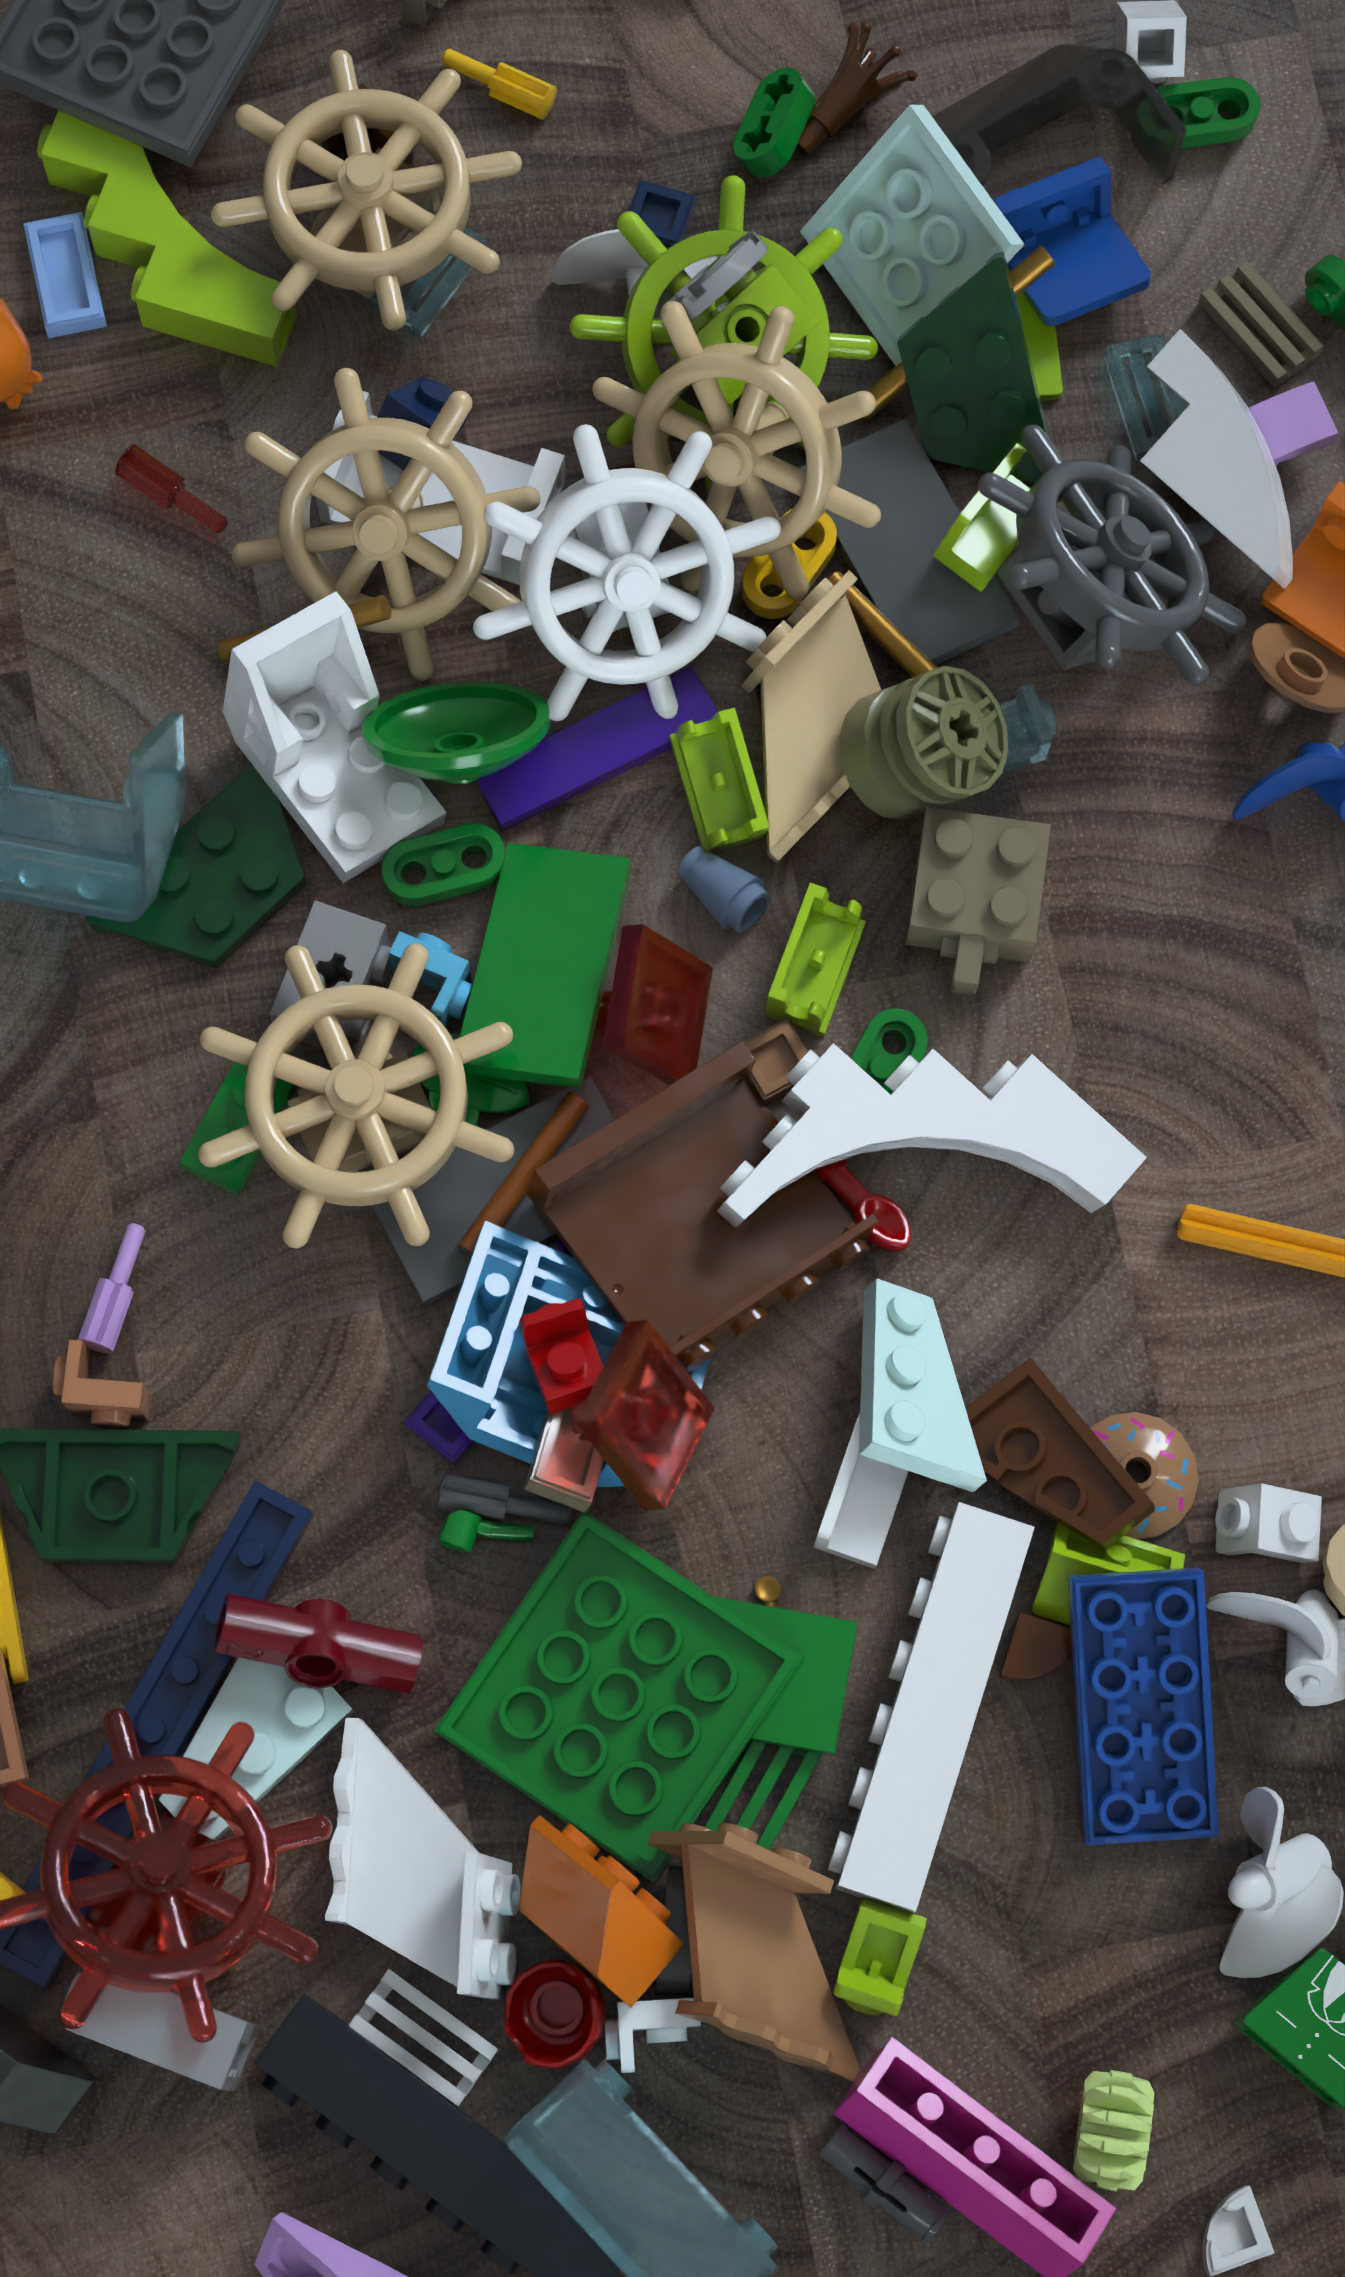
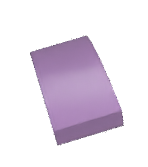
M1314 381L1249 407L1252 416L1266 439L1276 467L1280 462L1334 444L1339 434Z

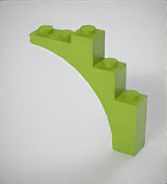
M58 110L53 124H45L41 131L37 147L38 157L43 161L49 185L91 197L85 211L84 227L89 230L95 255L138 268L132 283L131 299L136 301L142 326L278 367L297 318L296 305L288 311H280L272 304V293L280 282L249 270L212 246L178 213L155 179L142 146Z

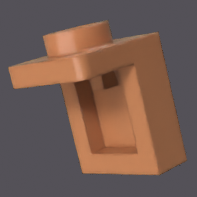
M70 1339L67 1357H57L53 1377L54 1395L62 1396L61 1403L71 1415L91 1416L90 1424L110 1429H127L130 1427V1420L148 1421L151 1395L145 1385L138 1382L88 1379L91 1351L83 1340Z

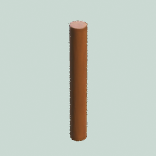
M573 1092L567 1093L457 1244L464 1253L471 1257L484 1221L502 1228L526 1195L534 1170L552 1159L589 1108L588 1103Z

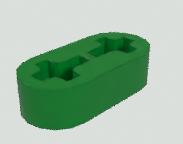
M794 68L777 69L761 81L733 143L734 153L746 170L754 177L764 178L772 176L787 165L814 106V92L803 76Z

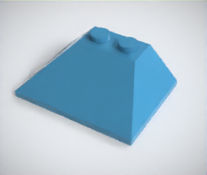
M484 1221L428 1379V1388L470 1440L531 1464L547 1409L525 1354L519 1319L547 1304L581 1299L586 1310L588 1328L608 1376L610 1389L622 1393L596 1488L671 1484L676 1478L710 1358L690 1372L685 1371L681 1365L662 1378L574 1257Z

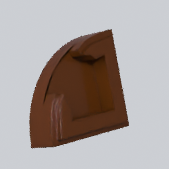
M1020 1612L1016 1619L999 1678L1011 1681H1026L1044 1676L1060 1667L1072 1655L1071 1629Z

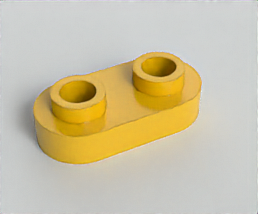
M826 512L799 538L811 539L816 544L814 548L802 550L795 545V542L791 544L808 580L809 590L829 563L835 551L837 530L834 521ZM769 554L753 557L746 566L742 578V597L746 606L754 614L767 619H778L789 615L798 607L803 598L793 599L787 595ZM773 584L780 587L783 592L779 596L769 597L761 589L766 585Z

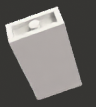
M362 391L369 418H377V416L372 415L369 393ZM341 409L336 417L333 430L345 425ZM453 440L451 442L472 464L482 481L486 494L525 486L534 487L540 494V504L535 510L524 512V514L536 520L546 506L563 490L566 482L565 455L541 448L535 466H531ZM353 454L341 458L324 471L325 474L364 498ZM379 454L387 488L389 489L397 483L404 471ZM432 473L421 491L424 500L423 506L453 501L454 499L447 487ZM316 498L321 522L336 524L351 521ZM462 525L418 533L455 558H459L462 545ZM492 527L490 551L482 573L519 585L520 562L525 542Z

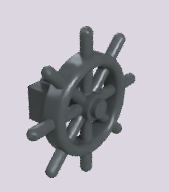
M1037 425L1026 426L1020 435L1021 443L1043 475L1026 491L998 474L990 472L981 476L978 481V489L984 497L1017 514L1016 530L1020 547L996 573L1063 670L1096 661L1103 668H1113L1120 661L1121 647L1139 651H1155L1164 648L1189 684L1195 686L1204 684L1209 677V668L1187 638L1185 632L1199 617L1206 619L1229 633H1238L1246 625V616L1241 610L1209 593L1207 566L1199 546L1207 544L1213 538L1214 530L1212 525L1204 520L1185 524L1175 510L1160 495L1132 476V455L1127 447L1117 445L1111 448L1108 452L1107 464L1082 459L1064 461L1041 427ZM1063 502L1071 515L1058 509L1057 503ZM1098 509L1104 511V517ZM1154 557V559H1155V561H1156L1157 563L1153 562L1152 560H1150V559H1148V558ZM1157 593L1168 598V607L1164 605Z

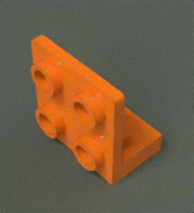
M1339 481L1326 498L1315 525L1292 554L1293 580L1285 589L1273 580L1261 597V604L1345 659V484Z

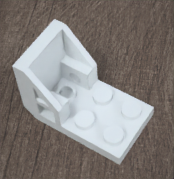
M335 591L231 650L222 712L235 743L342 883H345L382 861L388 850L395 844L426 835L443 825L447 812L420 777L385 765L366 749L363 741L362 724L365 717L377 709L379 692L351 609Z

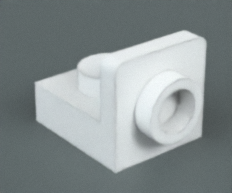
M694 1998L637 2001L631 2008L624 2002H617L618 2017L606 2018L607 2060L620 2059L621 2073L635 2072L633 2031L646 2030L647 2043L688 2041L687 2027H700L701 2021L675 2014L679 2000L694 2001Z

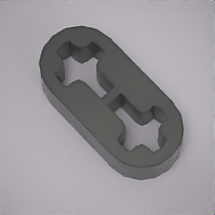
M669 1864L664 1906L673 1915L665 1925L684 1943V1946L656 1978L655 1995L689 1998L692 1969L683 1866Z

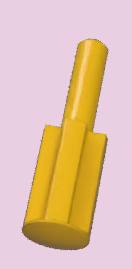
M450 48L442 54L441 61L444 66L488 85V88H490L489 96L541 120L545 119L551 111L557 94L556 86L503 62H500L497 69H494Z

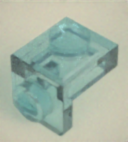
M1030 683L1019 687L1015 700L999 704L1007 725L1008 754L1002 773L1046 760L1052 736L1057 734L1056 719L1049 702L1046 699L1039 701L1034 687Z

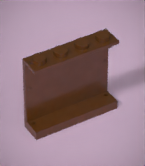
M741 1041L536 1168L527 1190V1195L662 1378L681 1365L687 1372L699 1367L717 1351L714 1343L731 1332L737 1338L749 1334L768 1318L769 1314L766 1312V1309L784 1298L789 1305L799 1301L820 1283L816 1276L833 1265L839 1271H843L855 1264L870 1250L866 1242L879 1222L874 1214L856 1225L828 1186L819 1179L815 1170L773 1194L736 1228L717 1212L721 1205L729 1198L719 1188L745 1160L754 1168L758 1166L771 1151L762 1141L779 1123L747 1082L756 1060Z

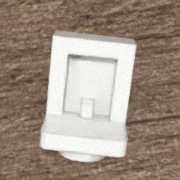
M1263 1483L1220 1490L1215 1517L1217 1528L1216 1552L1225 1555L1255 1553L1298 1563L1319 1561L1322 1496Z

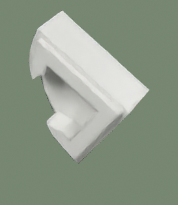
M1250 2185L1238 2188L1225 2197L1215 2208L1207 2223L1202 2247L1207 2276L1217 2275L1275 2253Z

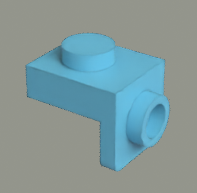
M399 931L389 951L392 971L395 973L405 948L410 944L418 943L427 949L429 958L419 984L439 992L432 1006L431 1013L448 1029L453 1017L462 1020L466 1014L473 986L470 983L469 961L452 954L453 949L451 946L433 935L419 933L417 938Z

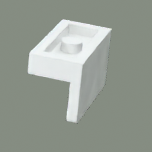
M859 1413L813 1548L875 1569L908 1471L859 1455Z

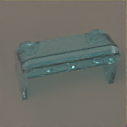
M170 711L129 755L130 775L123 785V803L14 783L11 757L6 748L0 743V899L119 922L137 920L145 913L156 899L186 802L182 713Z
M584 2058L501 2138L518 2159L627 2277H771L779 2268L769 2257L779 2247L775 2241L750 2215L740 2225L623 2100L633 2089L605 2059L593 2068Z

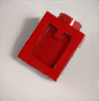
M581 1299L547 1304L519 1319L525 1354L549 1415L611 1395L610 1382L590 1334L586 1310Z

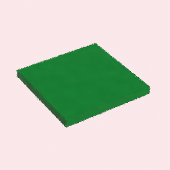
M585 1511V1513L582 1512L434 1732L567 1824H572L586 1837L656 1884L674 1856L648 1845L651 1831H679L682 1823L696 1824L751 1738L803 1662L804 1657Z

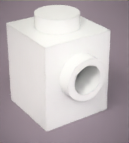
M1175 0L1117 2L1115 63L1125 79H1130L1132 82L1140 84H1156L1164 82L1166 77H1184L1187 16Z

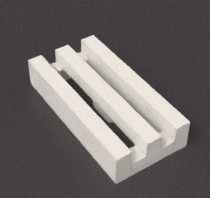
M390 1969L387 1970L379 1985L365 2001L362 2009L348 2025L458 2107H460L499 2051L498 2048ZM394 1989L477 2050L479 2055L472 2064L385 2001L391 1991ZM376 2012L461 2073L463 2077L458 2085L454 2086L371 2025L369 2022Z

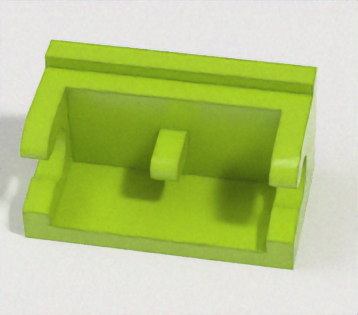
M735 707L719 711L713 716V719L702 723L694 724V721L690 720L681 724L676 733L669 735V739L700 846L712 853L762 839L770 827Z
M810 883L769 991L765 1017L779 1022L788 1018L792 1026L825 1037L866 921L860 919L862 906L857 901L851 899L847 907L836 905L828 900L829 893L827 888Z

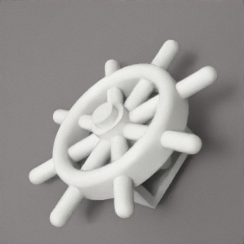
M584 424L577 427L573 434V441L584 479L579 480L558 494L546 506L537 520L501 502H491L486 506L484 519L490 526L525 542L519 570L522 601L479 616L474 621L473 630L478 638L489 640L532 625L548 651L566 666L547 701L550 719L553 721H561L568 716L588 678L619 685L646 682L655 711L661 717L670 719L676 715L678 703L669 674L681 669L695 659L709 645L715 635L751 652H755L758 646L767 638L762 629L728 613L734 589V562L732 555L775 540L780 535L781 525L776 518L766 516L724 531L710 508L690 489L712 448V440L707 433L697 431L688 437L667 476L651 470L637 468L609 470L596 429L591 425ZM646 502H647V503H653V505H652V507L650 508L649 512H648V509H647ZM678 514L689 523L697 540L660 553L659 545L675 515ZM555 557L581 569L584 580L550 591V577ZM703 565L702 580L697 597L669 584L668 577ZM582 608L587 619L592 617L581 639L578 640L560 624L556 616ZM670 612L683 619L673 631L659 640L653 618ZM626 627L630 628L636 649L626 651L604 650L612 632Z

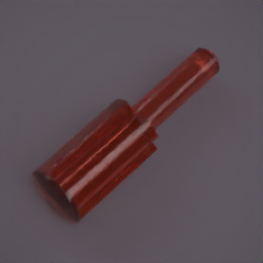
M136 444L128 447L119 458L115 467V475L128 482L165 509H169L175 504L216 533H221L226 529L228 525L227 518L185 490L186 484L183 483L185 478Z

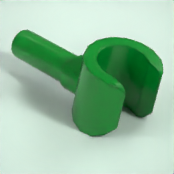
M458 1510L451 1513L445 1519L438 1543L449 1549L471 1554L477 1535L489 1539L532 1542L534 1526L492 1522V1520H483L480 1516L471 1512Z

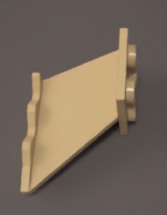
M850 571L835 585L825 577L787 619L793 628L783 620L746 661L753 669V672L743 682L741 687L750 694L761 683L765 813L770 827L766 832L767 855L775 863L792 848L850 787L840 762L839 735L844 718L859 699L881 691L845 594L858 579Z

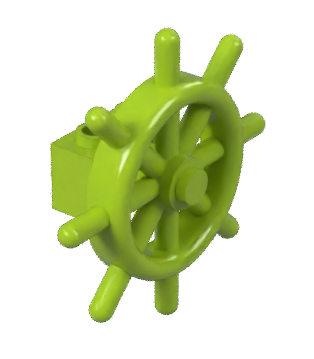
M735 175L728 176L723 180L720 195L719 230L691 236L668 249L635 212L626 211L617 220V227L620 233L648 266L631 290L623 317L579 314L571 320L570 331L577 339L622 342L623 358L629 378L635 390L646 395L648 389L661 375L654 357L652 345L673 346L663 321L653 320L658 301L666 287L675 295L692 279L684 270L686 267L697 261L711 258L718 259L723 254L726 256L728 254L727 251L730 250L728 247L747 233V231H743L744 181ZM833 227L824 229L796 256L776 242L758 235L769 248L764 256L754 265L759 269L756 272L750 269L715 301V306L712 303L691 321L702 348L720 343H742L758 347L771 310L777 306L788 307L794 315V322L782 357L785 354L797 355L795 366L805 373L817 387L825 371L828 357L869 360L878 351V344L871 336L830 333L825 303L811 274L842 246L843 236L838 229ZM673 347L669 351V353L676 361L680 360L675 348ZM717 377L718 384L733 415L734 401L742 395L746 382L733 378ZM768 395L766 402H775L781 405L771 395ZM680 397L677 399L673 407L674 409L709 425L703 411L687 404ZM624 413L609 427L607 431L608 442L617 448L626 446L632 440L636 418ZM799 441L798 443L804 449L803 441ZM707 476L705 478V488L709 494L713 481Z

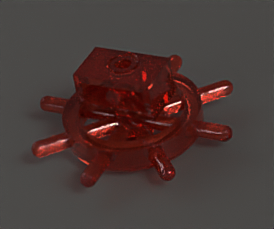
M113 1708L105 1714L103 1724L114 1764L88 1778L75 1789L63 1804L20 1781H11L3 1787L1 1792L3 1803L14 1811L48 1828L41 1854L40 1890L0 1900V1930L46 1917L54 1937L63 1950L74 1962L84 1969L60 2009L59 2019L64 2027L77 2029L83 2026L108 1984L142 1993L178 1991L191 2037L197 2042L206 2043L215 2037L217 2023L205 1983L234 1966L251 1949L256 1940L301 1964H308L317 1957L319 1947L314 1938L271 1916L270 1912L277 1884V1854L327 1840L332 1833V1823L324 1815H314L273 1827L269 1826L263 1811L254 1798L241 1784L232 1778L254 1741L255 1733L248 1723L237 1722L233 1724L210 1762L206 1764L198 1760L175 1755L141 1756L129 1714L122 1708ZM152 1794L177 1795L186 1797L187 1800L175 1819L164 1813L158 1818ZM125 1801L135 1837L131 1841L94 1820L109 1808ZM213 1810L231 1827L236 1837L217 1842L199 1831ZM77 1844L121 1867L69 1882V1866ZM247 1862L248 1887L244 1899L241 1900L222 1890V1887L231 1874V1867ZM93 1905L86 1921L78 1908ZM206 1914L227 1924L215 1936L195 1947L193 1936Z

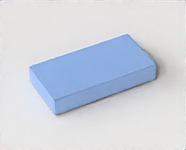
M77 212L23 223L48 339L107 327L87 229L84 227L83 213Z

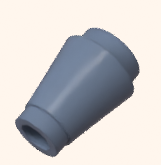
M701 846L693 848L683 858L678 867L677 875L685 881V884L723 929L732 927L738 933L749 930L762 917L769 905L771 896L770 893L763 889V880L706 851Z

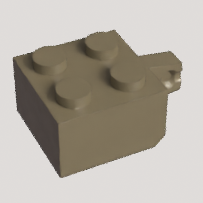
M926 807L920 831L905 945L940 950V956L954 958L950 992L975 996L979 985L982 962L996 964L997 958L1030 962L1037 941L1051 824Z

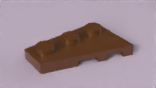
M1031 1357L965 1408L986 1478L1103 1551L1156 1511L1154 1503Z

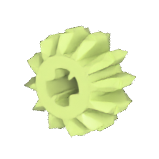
M1110 2070V2072L1093 2071L1085 2079L1079 2110L1073 2169L1080 2181L1094 2184L1099 2189L1117 2191V2189L1135 2191L1142 2183L1144 2171L1146 2170L1154 2110V2091L1148 2080L1133 2077L1131 2073Z

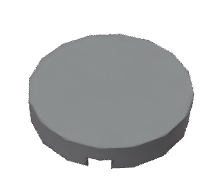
M749 231L728 247L730 250L727 251L728 254L726 256L723 254L712 264H707L669 300L677 301L683 305L690 322L743 277L768 251L769 248L755 231Z

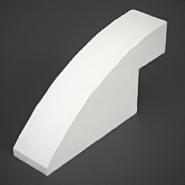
M1179 329L1147 367L1162 383L1189 406L1140 461L1285 589L1293 580L1290 520L1281 479L1266 439L1248 406L1222 371Z

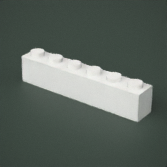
M961 1502L956 1506L951 1519L939 1516L928 1549V1553L939 1556L932 1581L920 1577L908 1613L909 1616L920 1619L912 1643L900 1640L888 1678L900 1682L892 1707L880 1703L869 1736V1742L880 1745L872 1770L860 1767L849 1799L848 1806L860 1809L852 1835L839 1832L828 1866L829 1871L839 1874L835 1890L861 1899L863 1896L910 1913L916 1912L1035 1528L1034 1526Z

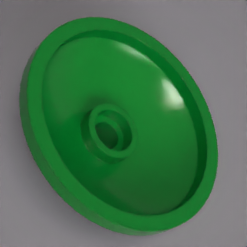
M468 681L432 685L395 696L378 705L376 710L370 712L365 717L362 724L364 745L369 753L391 768L428 780L465 784L498 772L530 753L548 733L551 722L549 707L546 701L528 689L505 683Z

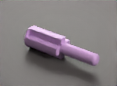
M135 1223L127 1225L109 1279L99 1278L77 1339L83 1340L90 1350L106 1354L114 1353L116 1342L134 1294L131 1291L132 1288L127 1284L146 1232L141 1225Z

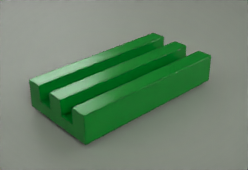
M752 1741L705 1828L717 1831L719 1823H724L767 1743ZM780 1746L737 1823L738 1826L751 1829L792 1753L804 1760L757 1845L770 1850L820 1760L822 1753Z

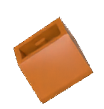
M539 1815L530 1825L519 1911L551 1941L631 2008L684 1946V1943L665 1925L673 1914L644 1888H641L634 1895L633 1891L638 1887L640 1881L609 1855L605 1858L601 1855L597 1861L593 1858L600 1849L572 1824L569 1823L560 1832Z

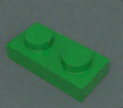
M234 1062L179 1164L183 1170L239 1196L262 1154L260 1149L216 1167L204 1166L198 1157L199 1149L204 1143L249 1125L244 1094L248 1067ZM277 1078L274 1090L275 1114L286 1110L288 1106L287 1101L292 1099L298 1088L297 1085Z

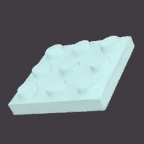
M909 105L800 230L808 244L826 228L833 227L841 232L843 236L842 246L823 265L895 366L902 361L897 341L903 332L921 317L929 314L946 295L957 286L960 287L994 254L1004 252L1006 262L1008 263L1025 245L924 105Z

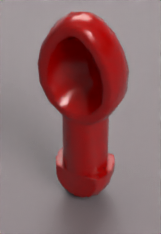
M845 1159L815 1169L822 1183L828 1184L853 1211L856 1225L872 1214L877 1218L879 1222L867 1241L876 1247L888 1251L900 1252L906 1250L911 1242V1228L905 1213L892 1199L881 1194H871L846 1167L848 1162Z

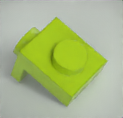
M862 1896L838 1968L833 1994L844 1999L847 2005L858 2012L868 2015L886 2013L898 2016L903 2002L905 1986L925 1930L927 1918Z

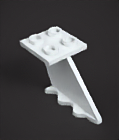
M346 1718L341 1759L336 1769L333 1783L338 1817L337 1827L329 1847V1861L334 1881L333 1895L325 1913V1921L353 1926L457 1987V1994L492 2000H506V1985L514 1983L517 1971L516 1947L513 1943H508L510 1916H516L520 1903V1881L517 1875L512 1874V1863L479 1853L368 1725L360 1718Z

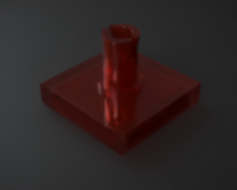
M644 924L622 926L612 990H604L601 1000L603 1006H600L595 1030H605L603 1048L668 1085L673 1084L697 1069L713 967Z
M648 1320L630 1321L626 1323L588 1398L579 1400L574 1405L571 1413V1423L574 1433H581L579 1439L591 1442L644 1510L666 1509L715 1407Z

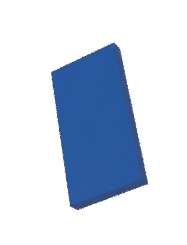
M1198 1567L1067 1576L1083 1842L1085 1845L1219 1837L1204 1570Z

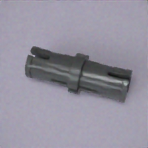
M845 2123L840 2126L818 2155V2157L822 2160L825 2159L866 2194L863 2202L872 2209L879 2205L915 2235L924 2246L935 2236L953 2211L948 2206L945 2207L904 2172L906 2169L904 2165L896 2159L893 2162Z

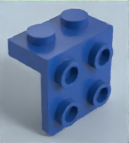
M1101 156L1077 166L1068 167L1057 174L1024 187L1013 189L1004 195L992 199L1025 244L1007 263L1009 271L1041 245L1056 262L1053 268L1022 292L1044 324L1048 326L1061 324L1149 287L1151 276L1149 268L1111 216V170Z

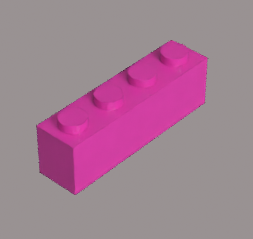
M893 2037L867 2061L833 2112L834 2116L893 2161L896 2159L904 2165L908 2173L1044 2277H1066L1083 2265L1117 2209Z

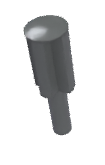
M445 1471L437 1495L438 1510L451 1512L464 1510L482 1518L503 1522L506 1513L567 1525L571 1522L573 1511L571 1507L560 1503L510 1494L511 1485L447 1473V1471Z

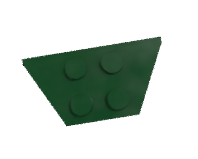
M1004 252L996 253L960 287L957 286L946 295L929 314L921 317L903 332L897 341L925 452L929 459L991 473L996 470L1016 443L1023 446L1020 435L1026 426L1037 425L1041 427L1050 439ZM1026 451L1011 475L1017 479L1036 483L1043 473Z
M252 764L248 765L85 916L88 925L94 931L106 934L107 931L139 940L142 946L164 953L172 951L181 953L189 961L217 969L307 885L279 799Z
M0 1428V1468L8 1483L7 1487L15 1505L20 1510L25 1521L28 1534L37 1554L43 1563L176 1564L241 1446V1434L239 1431Z

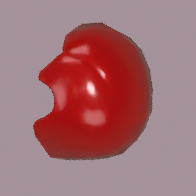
M543 1960L520 1972L507 1992L504 2032L523 2055L525 2063L535 2067L560 2069L585 2058L602 2037L607 2017L605 2000L597 1983L586 1970L574 1962Z

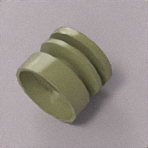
M942 666L927 671L914 678L859 699L845 715L839 735L840 762L849 786L865 806L882 817L905 820L925 812L926 807L938 808L989 789L1002 774L1008 754L1007 725L996 698L983 681L965 669Z

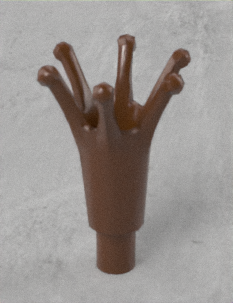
M869 22L861 23L860 27L855 23L848 26L849 38L838 70L814 104L808 118L809 120L796 146L806 156H809L826 136L832 137L868 101L895 85L907 80L915 81L918 77L917 72L912 69L906 72L898 71L881 79H876L882 69L894 57L899 56L901 48L896 44L892 45L877 62L867 68L876 56L875 49L868 48L861 60L872 29Z

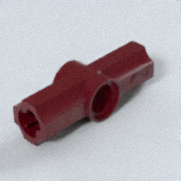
M227 1593L221 1607L213 1648H215L216 1653L286 1667L285 1672L292 1681L308 1688H328L339 1684L342 1680L410 1694L416 1682L422 1658L423 1639H420V1635L353 1621L348 1609L340 1603L331 1600H306L293 1608Z

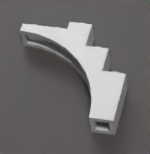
M833 1043L821 1057L810 1049L785 1077L794 1087L784 1097L782 1102L796 1113L800 1119L796 1121L787 1113L762 1141L771 1151L758 1166L754 1168L745 1160L719 1188L729 1198L721 1205L717 1212L736 1228L773 1194L815 1169L862 1153L905 1147L961 1150L1007 1162L1051 1183L1080 1206L1093 1213L1109 1202L1147 1157L1033 1054L1017 1067L1009 1060L1000 1067L982 1088L991 1096L989 1099L934 1049L919 1063L909 1055L884 1082L893 1091L889 1094Z

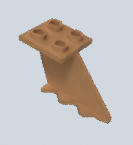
M682 1823L679 1831H651L648 1845L681 1859L683 1863L694 2001L679 2000L675 2014L719 2028L724 2035L772 2051L777 2058L786 2062L814 2069L828 2076L853 2084L861 2070L795 1893L830 1894L834 1880L809 1869L812 1860L803 1854L784 1848H772V1851L757 1845L758 1834L738 1825L719 1823L717 1831H712L699 1825Z

